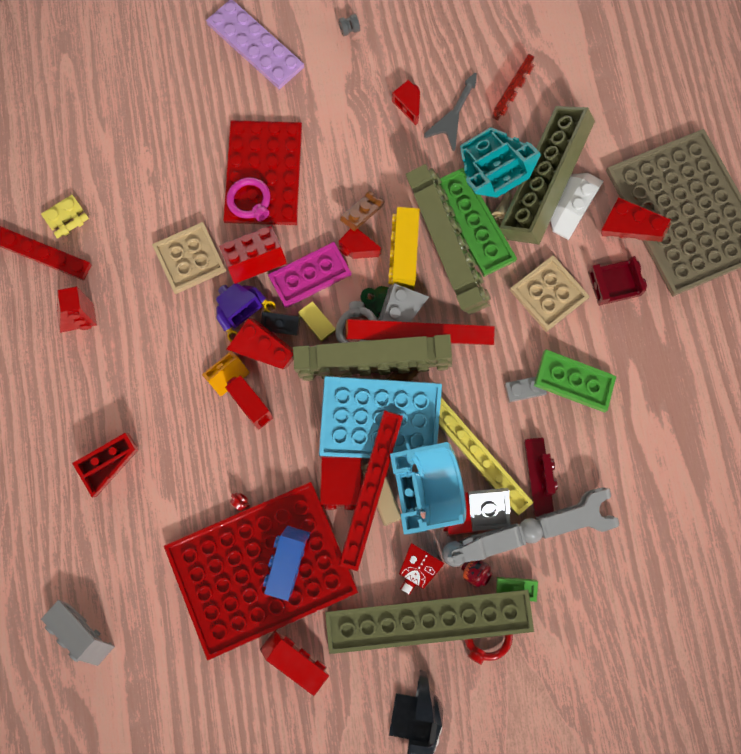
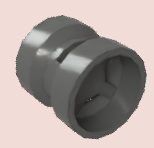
M352 14L348 18L342 17L338 19L343 37L349 35L350 32L356 33L360 31V24L356 14Z

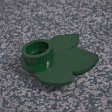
M379 286L376 289L366 288L360 295L361 302L364 303L365 308L374 313L376 319L379 313H381L389 289L385 286ZM368 294L373 296L372 300L368 299Z

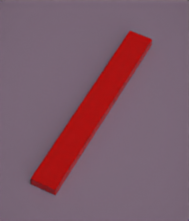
M346 320L347 340L372 341L423 336L434 337L435 335L450 334L451 344L494 345L495 326Z
M383 411L338 566L355 571L359 570L391 460L390 454L393 453L403 419L402 415Z

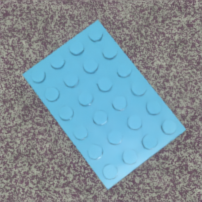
M324 376L319 456L370 458L384 410L403 416L393 453L437 444L442 384Z

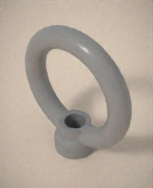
M350 302L349 310L338 320L336 338L339 343L349 342L343 335V328L346 320L352 316L361 317L364 315L369 320L377 321L374 313L364 308L363 302Z

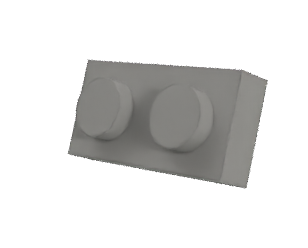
M536 377L504 384L509 403L544 396L547 394V391L534 386Z

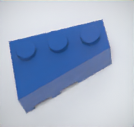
M287 526L280 536L277 535L274 543V548H277L275 555L271 556L268 567H271L270 575H266L263 586L266 587L264 594L286 601L289 600L310 532Z

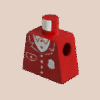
M411 543L399 575L405 578L400 590L410 595L416 585L424 589L445 563Z

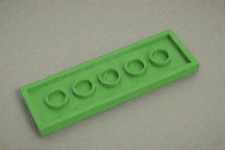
M464 167L440 178L442 181L440 186L446 191L449 198L446 201L449 206H452L456 214L453 218L456 223L460 224L463 231L460 234L463 239H466L470 248L468 250L474 257L483 277L516 262L517 257L499 229L481 195L475 194L468 186Z

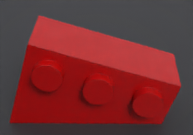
M618 197L601 229V234L604 237L614 236L625 239L635 238L637 240L662 242L670 227L671 219Z
M254 318L246 321L226 348V350L280 369L288 368L294 360L293 348Z

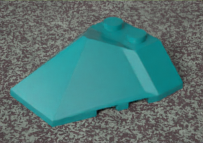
M492 127L460 145L468 186L475 194L496 198L528 180L541 156L540 152L531 143H523L517 137H508L507 133Z

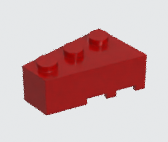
M77 286L57 290V316L60 333L77 329L88 330L92 326H97L94 304Z
M123 433L72 464L93 498L102 492L139 449L131 435Z
M276 630L273 631L260 649L265 660L311 695L315 696L329 677L325 670L327 667L319 660L313 661L310 658L311 654L303 648H297L294 645L295 642L289 637L282 636Z

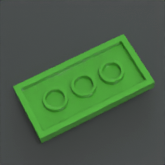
M546 349L542 354L534 386L605 413L608 411L616 376Z

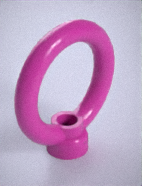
M243 178L230 187L227 194V205L233 214L241 218L255 217L257 221H263L268 217L269 211L267 207L270 203V191L264 182L256 178ZM246 185L257 186L263 193L261 204L255 205L251 211L240 210L234 203L236 192Z

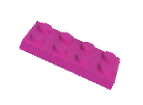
M332 242L268 274V277L284 307L287 308L351 276V271L335 242Z

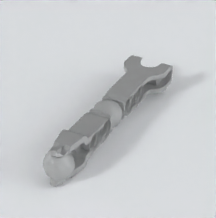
M601 487L589 490L583 494L578 504L536 517V519H525L520 525L516 523L485 533L471 535L459 542H450L443 549V560L449 566L459 567L465 562L483 560L489 556L526 545V543H536L542 537L546 539L587 526L601 532L616 528L620 524L618 518L611 515L601 516L599 512L601 503L611 498L610 488Z

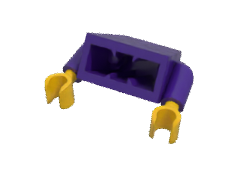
M238 283L230 287L222 285L218 291L220 295L216 298L218 302L216 319L223 330L227 331V338L230 342H232L230 336L232 334L237 335V332L233 331L231 327L234 329L262 307L261 303L264 305L265 312H270L266 308L268 305L275 309V303L267 301L266 297L256 287L241 286Z

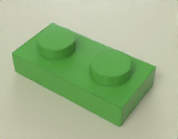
M497 577L496 593L528 590L530 601L537 602V580Z

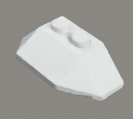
M589 173L571 174L550 220L552 232L569 240L604 181Z

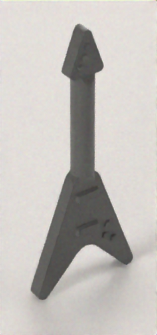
M474 73L465 81L466 86L454 109L424 134V138L445 133L452 151H455L459 112L471 89H474L476 86L477 73Z

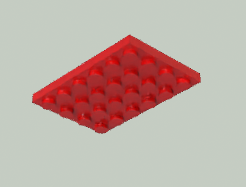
M230 121L224 223L297 225L302 122ZM256 178L267 185L270 191V203L267 207L269 215L263 221H257L255 217L241 218L230 211L227 205V194L230 187L238 180ZM254 185L241 187L234 196L235 205L243 211H251L255 205L261 204L263 200L262 191Z

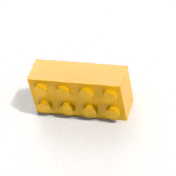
M397 207V213L393 214L388 284L393 285L395 283L414 291L420 208Z

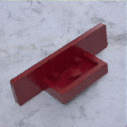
M543 437L524 440L535 517L554 512L552 495L558 490L557 479L553 476L555 462L553 458L551 459L550 454H546Z

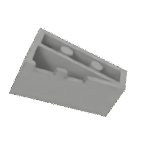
M394 283L388 289L378 321L411 322L429 296Z
M58 600L41 618L46 624L45 629L58 638L56 640L57 643L63 648H67L70 652L68 655L76 662L83 661L98 666L115 647L110 642L102 641L98 637L101 633L98 630L93 631L87 625V620L70 604Z

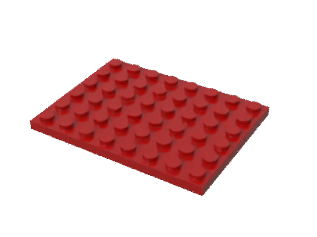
M312 482L164 545L207 661L358 593L349 569L338 566L342 553L320 505ZM287 526L310 532V536L306 540L305 552L301 558L292 595L286 601L264 594L266 587L263 586L266 575H270L271 567H268L271 556L275 555L277 548H274L277 535L280 536Z

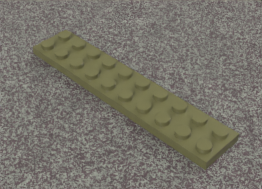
M528 590L325 612L329 654L534 632Z

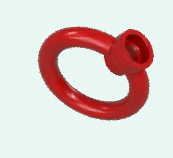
M513 634L505 635L503 645L494 652H485L476 647L473 639H465V644L470 651L467 657L482 665L484 660L494 661L500 659L510 650Z

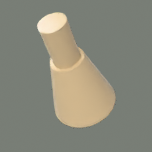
M510 192L505 193L503 200L492 213L498 224L502 223L510 206L509 202L512 197Z

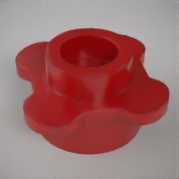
M231 494L232 499L230 503L236 509L242 511L250 506L247 502L248 498L244 494Z

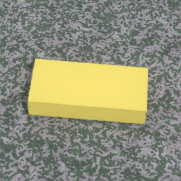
M313 301L298 312V315L301 316L302 320L321 342L336 331Z

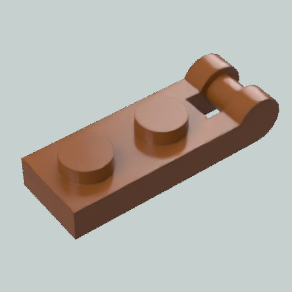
M368 191L361 200L342 214L340 221L355 231L380 210L385 201L375 197V193L372 191Z

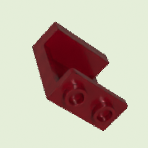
M636 256L631 257L627 261L600 267V264L592 265L588 271L598 306L642 296L647 289L646 280L641 274V264L637 261Z

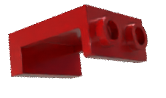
M322 457L320 505L325 506V510H336L337 506L344 507V510H355L361 490V458Z

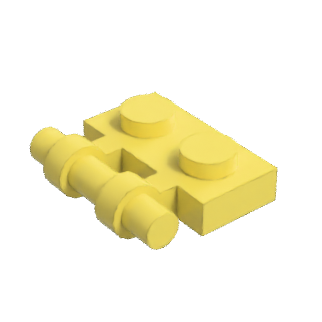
M73 195L41 213L52 231L59 227L57 231L53 232L57 238L63 235L67 236L70 234L69 231L77 226L81 227L84 225L83 222L89 219L86 213L78 216L84 210ZM72 218L74 219V220H72L71 222H69L68 224L64 225V223H66V222L69 221L70 219H72Z

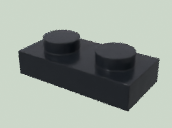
M262 312L261 324L271 332L297 336L299 335L301 316Z

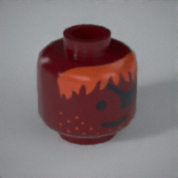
M483 560L465 562L461 568L463 570V579L475 587H485L493 574L491 566Z

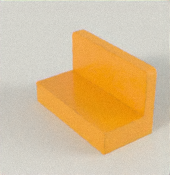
M230 351L204 372L202 376L219 396H223L228 392L225 386H227V382L231 378L240 375L245 378L250 372L241 360Z

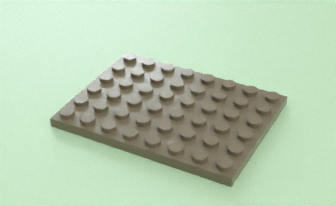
M704 129L607 168L606 172L621 199L671 219L670 227L662 242L643 240L672 297L741 268V194Z

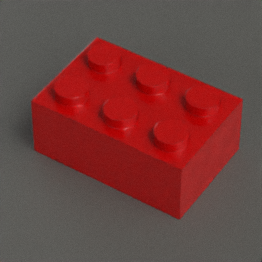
M272 226L261 228L256 232L219 245L234 284L287 264L282 247Z

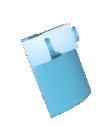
M444 442L390 454L393 474L396 475L402 509V514L400 515L404 534L425 532L430 529L465 522L466 500L458 461L450 443ZM413 464H416L418 472H412ZM425 512H426L425 519H424V518L421 517L420 513H425Z

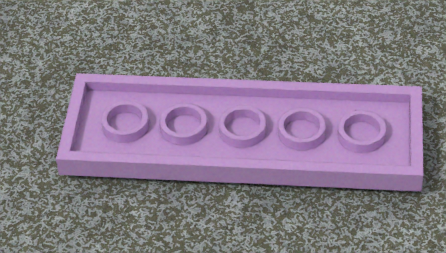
M233 0L226 2L206 20L209 27L279 90L304 68L303 62Z

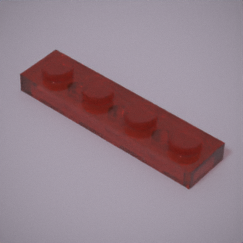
M528 54L494 108L492 118L498 121L502 115H506L509 109L508 104L510 101L514 102L518 94L516 91L524 86L526 75H530L535 67L533 64L535 56Z

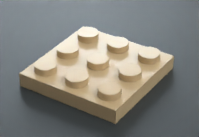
M203 222L152 244L175 294L226 272Z
M553 255L510 288V292L545 332L549 331L590 297Z

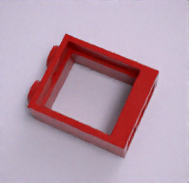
M241 375L235 376L227 382L226 390L258 430L273 419L268 408Z

